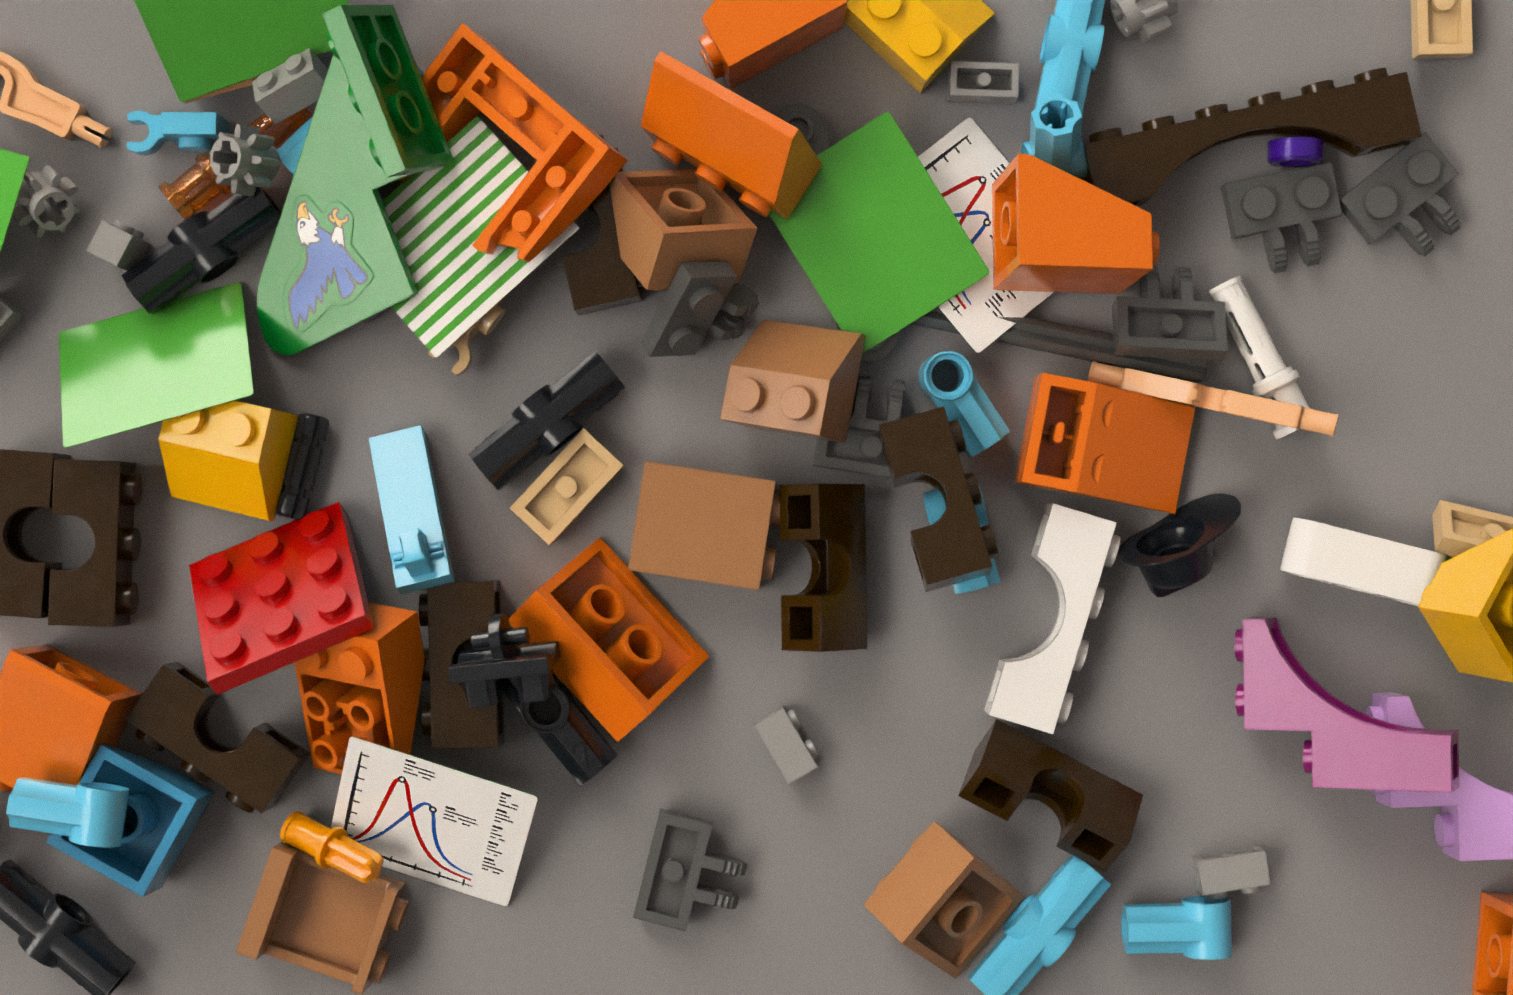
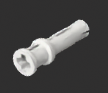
M1241 276L1234 277L1211 289L1209 294L1214 301L1225 302L1226 325L1256 382L1252 385L1254 389L1252 391L1253 395L1309 408L1296 382L1300 377L1297 370H1293L1292 366L1286 368L1248 294ZM1275 424L1276 429L1273 431V434L1277 440L1298 429Z

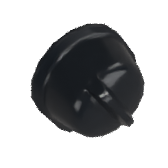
M1224 493L1207 495L1192 500L1176 509L1175 514L1170 513L1153 526L1129 537L1120 545L1118 555L1124 563L1139 567L1150 591L1156 597L1170 595L1202 580L1211 572L1215 556V539L1234 525L1241 514V503L1235 496Z

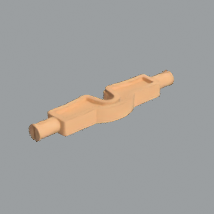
M0 52V76H3L5 80L0 100V111L3 114L44 128L66 140H72L76 135L97 145L101 149L107 146L109 141L90 131L94 130L111 138L113 133L111 127H107L85 116L86 108L83 105L41 85L36 75L25 64L8 54Z
M1097 361L1092 362L1088 381L1217 412L1331 435V437H1334L1339 414L1304 408L1303 406L1236 391L1217 389L1130 368L1102 364Z

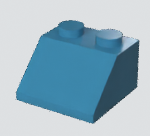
M101 744L80 782L108 783L130 789L121 846L112 848L85 846L70 842L69 836L53 833L50 834L46 843L144 897L162 888L215 792L168 765L107 744Z

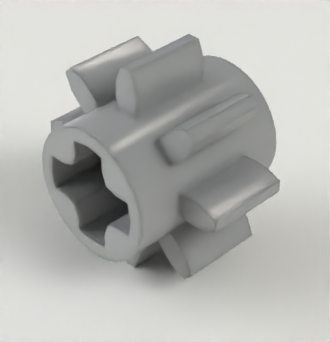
M1110 0V10L1117 27L1124 36L1129 37L1138 32L1141 41L1144 43L1172 28L1168 17L1178 12L1177 0Z
M236 124L234 134L220 132L219 139L214 143L210 153L211 168L217 175L216 183L231 186L232 194L254 196L256 187L270 188L272 186L271 181L276 177L280 167L279 153L273 146L274 137L260 135L258 127Z
M46 165L42 173L28 172L26 170L16 202L18 205L14 208L12 218L20 226L27 224L28 228L37 237H42L45 230H59L63 233L66 231L65 226L71 221L73 215L81 211L70 198L79 189L68 177L60 178V174L50 165Z

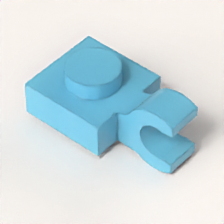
M133 111L127 114V121L134 125L145 124L149 128L148 137L144 141L127 142V149L142 156L156 153L167 141L178 144V149L181 151L194 153L211 152L212 144L219 139V133L229 134V122L216 112H161V115H153L145 111Z

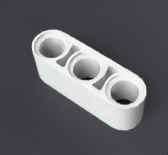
M1293 517L1279 571L1419 606L1424 589L1431 584L1440 565L1447 561L1448 556L1328 524Z

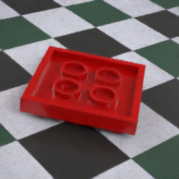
M340 502L313 511L302 519H296L273 530L261 533L252 539L219 553L209 555L189 565L207 683L217 695L374 629L349 518Z

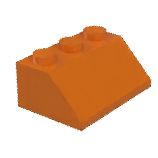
M662 51L659 52L654 60L641 121V128L654 141L650 149L673 165L678 166L683 159L697 167L694 174L718 191L722 192L724 187L728 185L742 193L739 201L757 214L767 217L770 211H773L788 220L822 166L821 161L801 131Z
M601 537L539 587L508 619L512 628L528 627L530 635L528 644L558 641L560 658L553 667V672L617 742L650 715L710 657L637 576L628 570L625 563Z

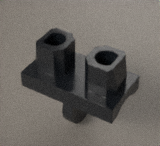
M504 613L493 614L489 618L488 631L471 634L472 647L477 650L461 651L458 663L448 667L450 684H462L469 708L490 707L498 704L502 699L499 679L516 677L520 701L525 703L545 701L553 692V667L560 658L558 641L528 644L530 641L528 627L511 628L509 620Z

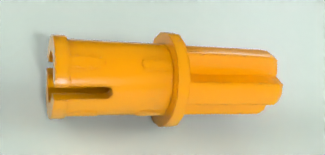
M301 811L291 813L282 825L280 831L282 842L314 857L319 867L323 869L333 867L362 883H368L370 880H376L379 877L380 869L384 862L382 855L350 839L344 828L333 827L331 829L306 816Z

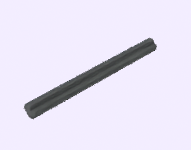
M938 307L911 323L913 325L960 334ZM1027 316L1023 318L998 317L1016 324L998 337L995 342L1092 362L1097 361L1102 364L1130 368L1194 383L1203 381L1207 372L1208 360L1114 355L1113 334Z

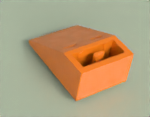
M1042 372L1034 377L1014 484L1175 514L1195 407L1100 383Z
M368 602L374 629L294 662L313 768L342 775L348 742L351 736L411 755L425 663L417 611Z

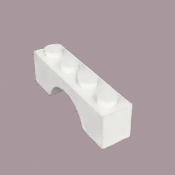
M1054 503L1046 504L1031 556L1048 571L1054 581L1059 600L1057 620L1049 636L1036 649L1018 657L999 659L984 709L987 714L1050 734H1054L1057 723L1065 724L1073 701V693L1066 691L1072 670L1076 672L1081 671L1088 652L1089 641L1082 639L1088 618L1096 620L1104 599L1105 589L1098 587L1104 566L1112 567L1118 553L1120 536L1114 535L1117 522Z

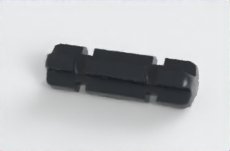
M311 413L299 414L295 433L299 434L297 442H292L283 484H286L284 492L281 491L276 510V513L281 516L293 519H302L306 516L310 499L306 498L305 495L307 490H313L323 452L322 448H318L320 440L326 441L330 425L327 418Z

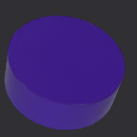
M1287 137L1267 142V162L1271 166L1286 168L1318 165L1323 161V140L1320 138Z

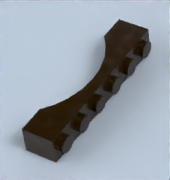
M1378 68L1355 75V83L1335 88L1333 80H1325L1302 87L1301 96L1282 100L1280 92H1271L1249 99V107L1228 111L1227 104H1218L1197 110L1195 112L1196 119L1175 124L1174 116H1165L1142 123L1143 131L1122 136L1121 128H1111L1093 133L1088 136L1090 143L1083 145L1087 162V176L1082 178V180L1135 206H1139L1152 198L1166 179L1182 164L1210 148L1238 139L1268 135L1314 137L1322 139L1325 145L1331 146L1351 157H1357L1406 146L1422 135L1407 72L1388 76L1387 68Z

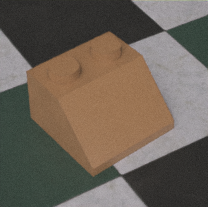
M697 168L620 171L609 182L620 257L646 290H668L682 262L728 261L737 275L734 283L740 282L758 228L724 190L722 192L700 180L694 174Z
M763 320L730 364L720 419L749 428L846 443L866 335Z
M933 821L927 830L914 840L910 850L889 875L885 876L878 883L873 894L863 905L903 945L956 979L1023 900L1025 895L961 840Z

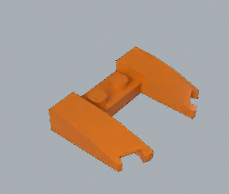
M463 23L422 76L447 142L482 112L537 160L472 246L482 253L493 255L497 246L501 245L519 249L517 259L530 262L581 215L628 161L595 131L580 122L519 70L514 62L487 39ZM411 175L406 176V177H404V178H402V179H399V180L402 181V182H404V181H405L407 178H409Z

